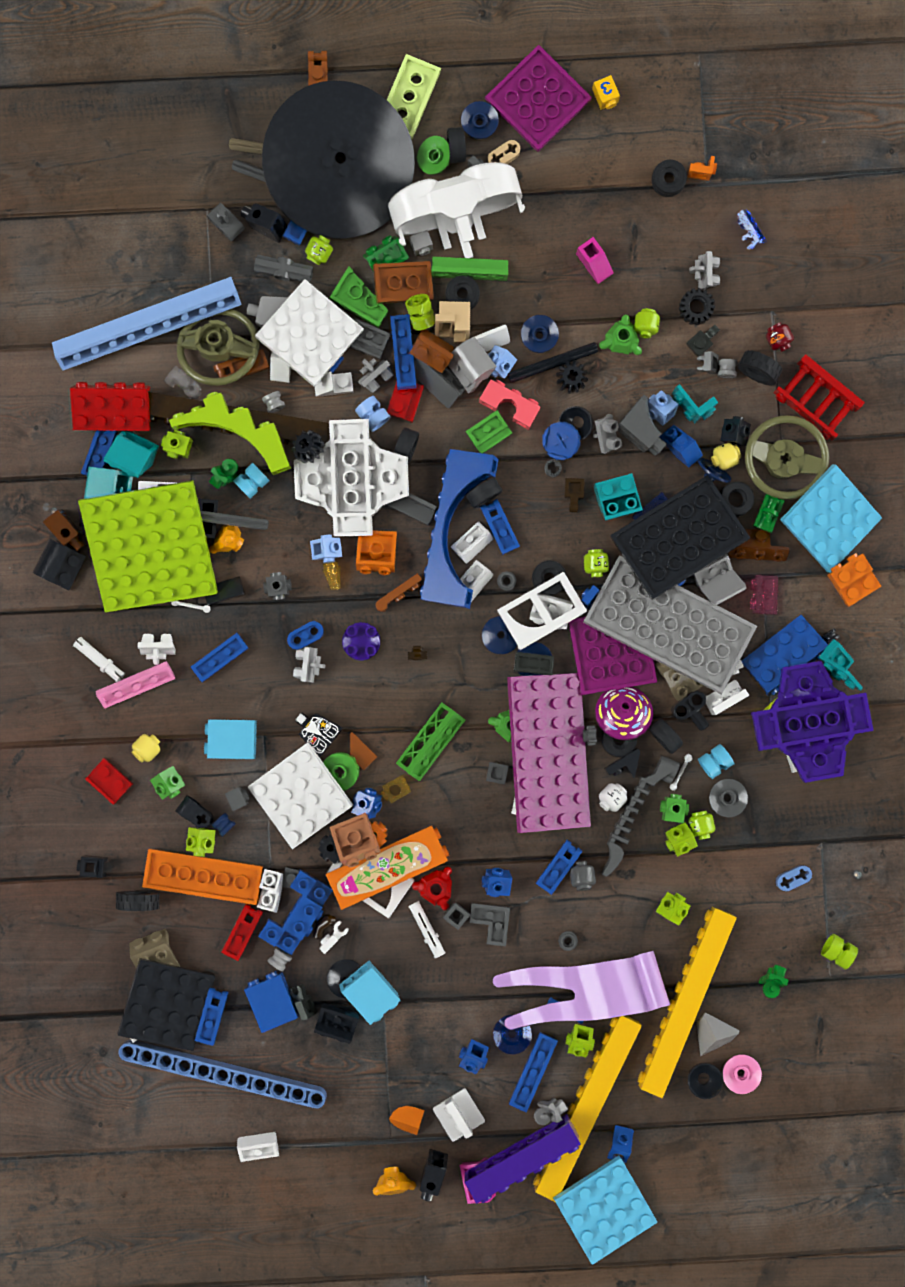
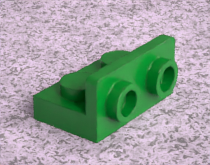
M391 235L384 238L382 244L377 247L374 245L365 251L366 254L363 255L372 271L374 264L402 263L409 258L403 245L399 243V238L396 236L392 237Z

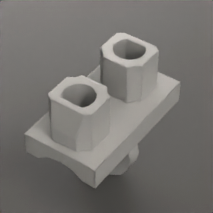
M711 251L699 255L698 260H695V266L689 268V272L695 274V280H698V288H702L701 290L720 284V276L712 274V269L719 268L720 258L712 256Z
M374 358L370 362L364 359L362 361L364 367L359 370L364 376L358 383L372 393L376 391L380 385L374 378L380 375L384 381H387L393 376L389 368V362L383 359L373 368L377 361Z
M607 414L604 418L596 420V430L592 433L593 437L599 440L601 453L606 454L611 450L622 447V441L616 435V431L619 428L618 421L613 420V415Z
M305 647L304 649L296 650L295 657L297 660H303L302 668L295 667L293 677L304 682L314 683L315 675H319L320 668H325L326 666L325 664H320L321 656H317V648Z
M562 1099L541 1100L537 1103L541 1108L535 1111L534 1119L539 1125H546L550 1121L558 1123L563 1120L560 1115L568 1109Z

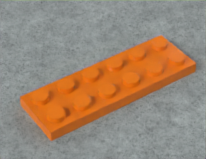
M149 848L142 887L257 905L264 866Z

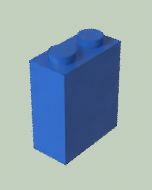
M273 971L265 975L266 978L261 981L258 978L248 982V986L244 989L261 1033L299 1017L283 972L277 973Z

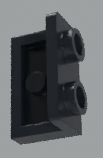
M323 1003L314 1033L351 1044L360 1014Z

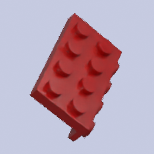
M76 382V385L70 388L73 430L150 431L148 393L150 386L145 385L143 382H136L133 385H126L125 382H116L114 385H107L106 382H96L95 385H88L87 382Z

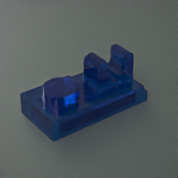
M749 210L738 212L737 216L739 219L737 221L742 229L748 231V233L742 236V240L753 239L747 248L753 249L759 244L767 243Z

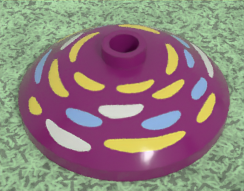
M626 687L605 691L597 701L595 717L599 727L607 735L619 740H631L643 735L648 730L653 719V708L650 700L642 691L634 687ZM623 705H626V706H628L629 708H628V709H624L622 706H623Z

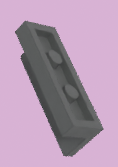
M417 358L414 360L416 379L447 408H450L457 398L466 392V389L449 368L446 367L443 373H440Z
M410 493L407 497L385 504L429 526L437 510V506Z

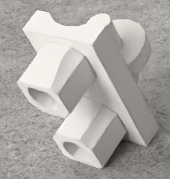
M143 634L141 642H138L140 654L146 655V659H153L154 665L159 664V659H166V655H175L176 653L171 634H162L160 642H154V635Z

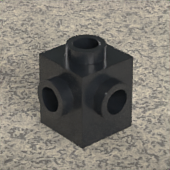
M733 416L732 419H724L720 441L723 443L729 442L733 445L736 444L737 446H747L751 424L739 416Z
M332 834L329 836L325 835L319 842L321 845L318 848L321 852L319 855L327 862L330 860L334 864H338L340 859Z

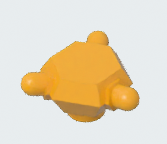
M221 526L209 551L212 554L229 552L231 550L237 552L244 542L238 526Z
M388 1167L383 1169L384 1174L380 1176L376 1187L373 1188V1194L376 1196L380 1194H400L408 1189L414 1190L416 1183L408 1179L403 1172H399V1167Z

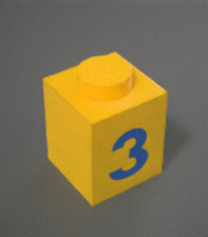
M610 75L595 81L592 90L600 110L615 107L620 95L612 76Z

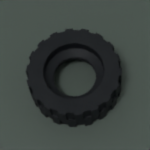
M753 350L745 351L738 364V369L745 376L769 386L776 384L783 370L777 361Z
M155 891L116 892V909L124 911L159 909L160 893Z

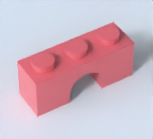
M497 379L495 381L490 380L479 399V403L493 411H496L499 405L504 402L512 403L516 408L512 421L529 430L540 411L539 403L531 398L527 400L522 397L521 392L515 389L509 390L503 382Z

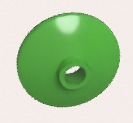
M432 136L421 144L417 154L420 169L427 174L435 175L442 172L448 166L450 155L449 143L446 139L440 136Z

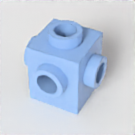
M496 345L488 354L497 366L491 376L495 378L499 376L505 379L517 361L507 349Z
M662 390L656 395L653 394L648 399L651 418L658 421L662 426L676 415L678 404L670 395L665 394Z
M322 535L320 539L310 541L312 560H323V563L335 562V558L342 557L340 538H332V535Z

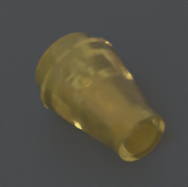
M338 561L323 564L322 571L330 590L341 588V571Z

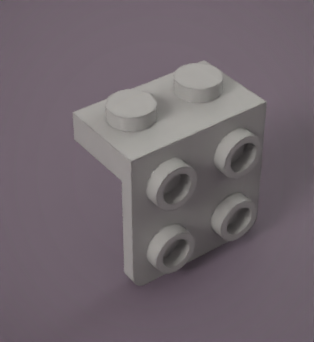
M727 554L693 575L697 587L712 605H718L746 589V584L733 570Z

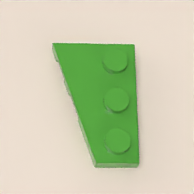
M349 266L329 298L334 303L379 328L387 316L388 310L382 303L377 304L376 296L371 293L365 286V283L357 277Z

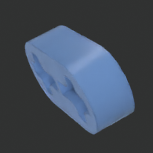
M798 865L779 874L776 878V886L782 891H790L810 881L812 872L807 866ZM799 870L807 871L804 879L802 877L795 878V876L800 874ZM783 877L785 879H793L787 883V887L780 884L783 882Z

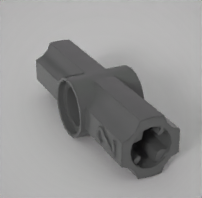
M257 255L255 259L254 272L272 275L274 278L282 281L295 280L303 282L305 279L310 283L313 277V266L295 263L288 258L278 257L276 259Z

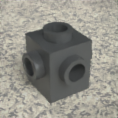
M282 572L271 573L270 577H266V582L263 583L264 593L268 594V597L273 598L274 601L283 600L285 596H290L289 591L292 590L291 580L287 579L286 575H282ZM275 582L280 583V587L278 589L273 588V584Z

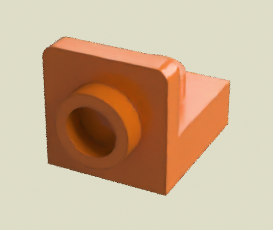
M715 156L710 157L708 166L701 162L691 163L687 177L709 181L711 176L715 175L717 163H714Z

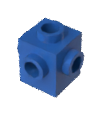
M372 788L358 791L353 798L354 805L351 813L356 815L366 813L369 819L375 818L382 806V795L377 794V791Z
M497 867L486 869V874L482 877V887L485 888L487 895L492 897L510 896L512 876L509 870Z
M471 1039L468 1046L461 1049L459 1067L464 1068L467 1072L477 1074L479 1069H484L488 1058L486 1055L489 1047Z

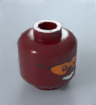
M779 322L767 329L768 333L765 337L772 350L780 349L783 352L791 347L790 343L793 342L794 336L787 324Z

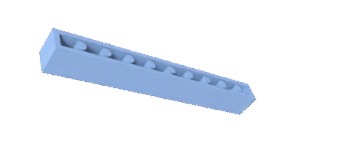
M232 277L52 342L54 355L63 371L242 304Z

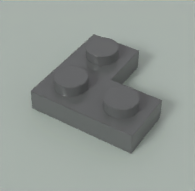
M480 903L471 904L470 923L488 925L486 944L506 946L510 907Z

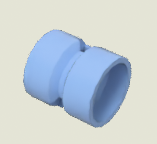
M374 395L367 398L355 409V412L361 419H369V429L371 432L379 429L391 417L384 408H380L381 404Z

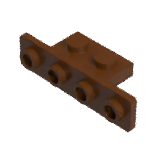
M745 529L750 536V540L727 553L729 558L773 560L779 562L787 560L790 548L771 546L770 533L767 531Z

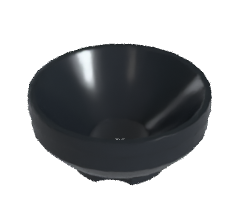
M569 407L559 417L560 422H568L578 430L580 440L585 439L593 429L592 415L583 407ZM579 416L583 419L584 424L582 427L574 425L575 417Z
M710 1063L696 1064L688 1074V1087L700 1099L715 1097L723 1087L721 1072ZM701 1073H706L709 1076V1080L705 1084L698 1082V1076Z

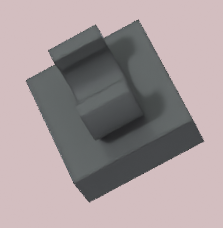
M712 351L704 352V356L697 357V360L704 361V365L697 367V369L709 374H718L719 355Z

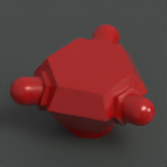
M447 866L443 871L436 870L422 877L420 882H413L412 889L419 891L420 896L433 905H440L442 910H447L449 908L447 901L451 898L452 880L450 879L452 869Z

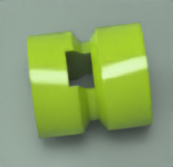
M427 294L414 295L405 302L413 329L425 330L435 324L434 311L431 309L432 305Z
M836 934L830 935L821 950L823 957L830 961L835 960V963L843 969H848L858 954L856 946L849 942L844 943V939Z

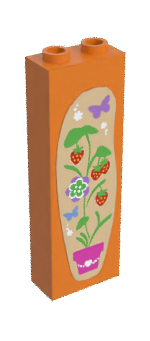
M431 825L381 848V852L377 853V857L372 860H366L365 858L360 860L359 864L355 867L341 866L326 873V877L341 910L447 862L446 857L450 855L446 846H441L438 840L441 838L437 827L433 829Z

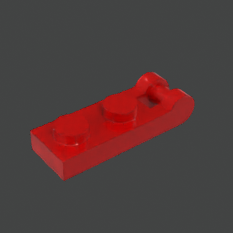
M245 904L221 953L239 961L263 911L251 908V905ZM247 915L253 917L252 922L245 920Z

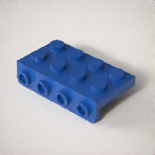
M800 615L743 659L742 664L765 690L768 697L772 694L775 696L779 692L781 669L783 667L811 663L817 659L820 661L819 656L828 644L806 619Z

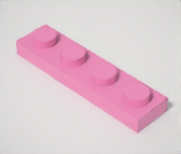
M166 661L96 691V696L105 709L174 680L175 675Z

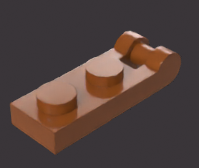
M308 51V86L328 81L327 51H321V53ZM315 61H321L322 65H315Z
M263 349L259 350L253 367L243 377L270 368ZM237 357L213 366L219 378L226 377L237 372L248 359ZM229 368L231 374L226 375L224 370Z
M417 573L376 602L377 610L385 612L388 604L393 601L397 603L405 597L404 593L409 590L413 592L421 586L420 582H422L419 574Z

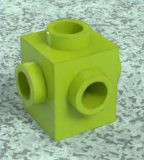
M174 430V432L168 431L167 436L164 435L162 439V450L167 453L168 457L188 459L193 440L185 436L184 432Z
M686 822L665 832L668 839L665 843L669 851H674L677 857L698 847L695 837Z
M189 827L186 851L194 852V856L202 857L205 856V853H213L216 830Z
M667 892L656 912L679 926L683 918L688 914L691 906L685 902L686 898L677 892L675 895Z
M575 1024L572 1032L568 1033L566 1037L567 1053L578 1057H587L589 1050H593L595 1039H592L594 1028Z

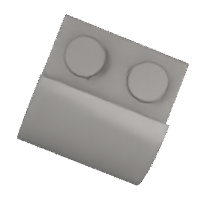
M475 337L466 340L452 351L454 355L448 364L468 393L474 392L482 380L488 379L497 367Z

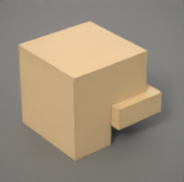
M439 301V314H435V335L437 337L454 338V343H463L470 337V302Z

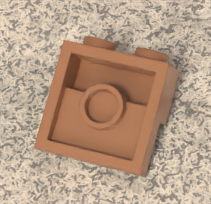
M366 813L330 827L340 862L344 866L355 867L359 864L360 860L365 858L366 860H372L377 857V853L381 852Z

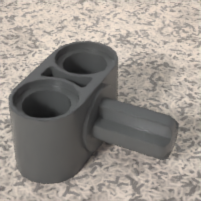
M219 203L207 215L211 223L231 242L245 229L243 224L222 203Z

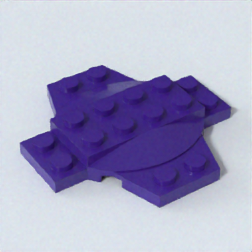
M822 661L783 667L781 669L778 698L774 701L769 710L751 712L758 751L778 748L781 752L788 755L803 783L843 776L846 745L853 739L855 734L874 731L867 694L860 693L847 696L843 691L834 688L833 681Z

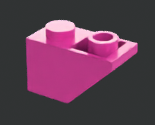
M594 237L578 247L576 255L597 284H600L613 274L605 252Z

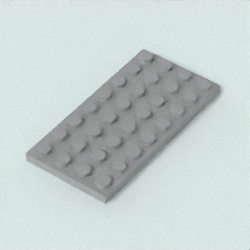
M620 555L583 622L721 695L757 628L756 625L717 605H712L710 601L678 585L652 600L624 557Z

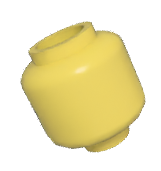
M727 442L714 448L711 460L715 467L718 466L721 470H727L738 465L741 453L736 444L733 445Z
M143 734L132 744L133 751L131 753L142 763L144 761L150 762L161 750L158 745L160 741L153 734L151 736Z

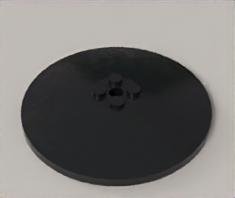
M323 81L297 91L276 111L264 137L262 168L271 197L289 220L314 235H322L331 239H349L373 232L391 219L388 208L391 198L403 188L411 185L414 175L413 144L402 117L380 94L353 82ZM337 153L344 154L346 160L343 164L336 162L335 155Z

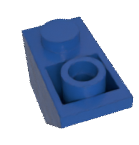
M672 425L659 436L676 458L687 467H690L703 456L696 441L675 425Z

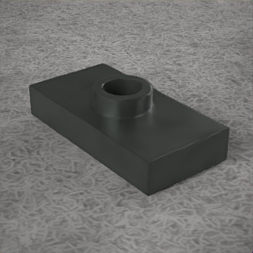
M516 652L514 671L552 675L554 656Z

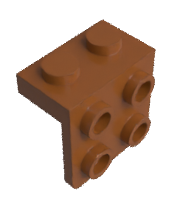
M425 329L421 330L409 354L443 373L454 355L452 354L454 347Z

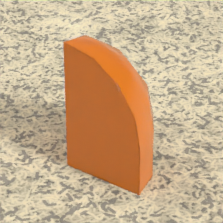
M411 1106L399 1107L391 1114L389 1120L397 1128L417 1135L424 1110Z

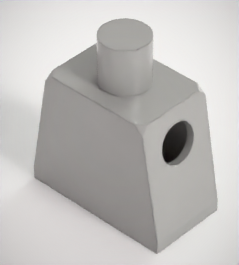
M262 296L259 305L248 304L247 315L255 316L256 325L262 328L289 297Z

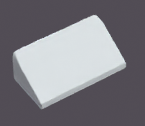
M506 325L474 336L486 352L492 350L495 345L500 347L510 343Z
M478 521L451 548L467 564L494 538Z
M477 560L460 578L467 588L473 590L471 602L493 577V573Z
M271 1132L239 1137L237 1139V1150L240 1161L244 1162L279 1156L276 1133Z

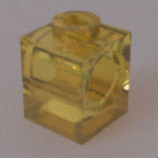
M403 774L383 785V790L381 791L386 801L390 800L391 803L412 792ZM391 785H399L401 792L398 795L391 794Z

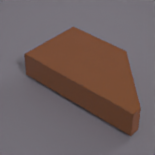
M353 732L350 733V755L355 757L357 764L365 770L378 756Z

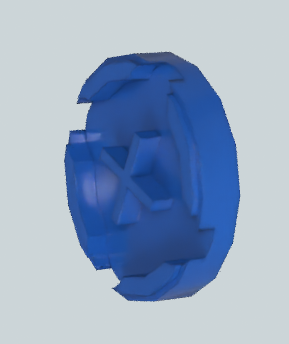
M559 421L551 424L545 430L542 444L550 457L556 460H565L572 457L578 451L580 435L572 424Z

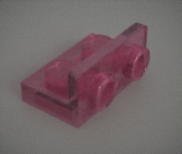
M757 574L754 576V579H751L750 588L753 590V598L750 599V609H753V614L776 615L778 576H762Z

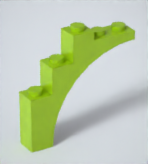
M212 392L208 394L207 398L203 399L205 407H194L191 409L192 412L175 414L173 419L169 420L174 430L190 426H211L234 432L246 439L260 452L273 475L291 469L275 424L264 422L256 429L249 409L244 407H238L230 414L222 393Z

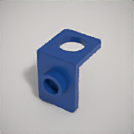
M618 1125L614 1127L612 1147L608 1153V1159L612 1160L617 1157L614 1154L623 1155L621 1157L624 1163L627 1162L631 1154L633 1129Z

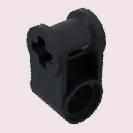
M186 795L175 810L181 817L190 821L198 828H206L213 823L214 817L212 813L188 795ZM206 815L205 820L207 822L201 823L202 819L200 816Z

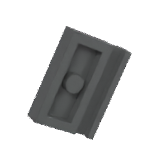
M355 319V322L364 330L350 345V348L381 360L391 334Z

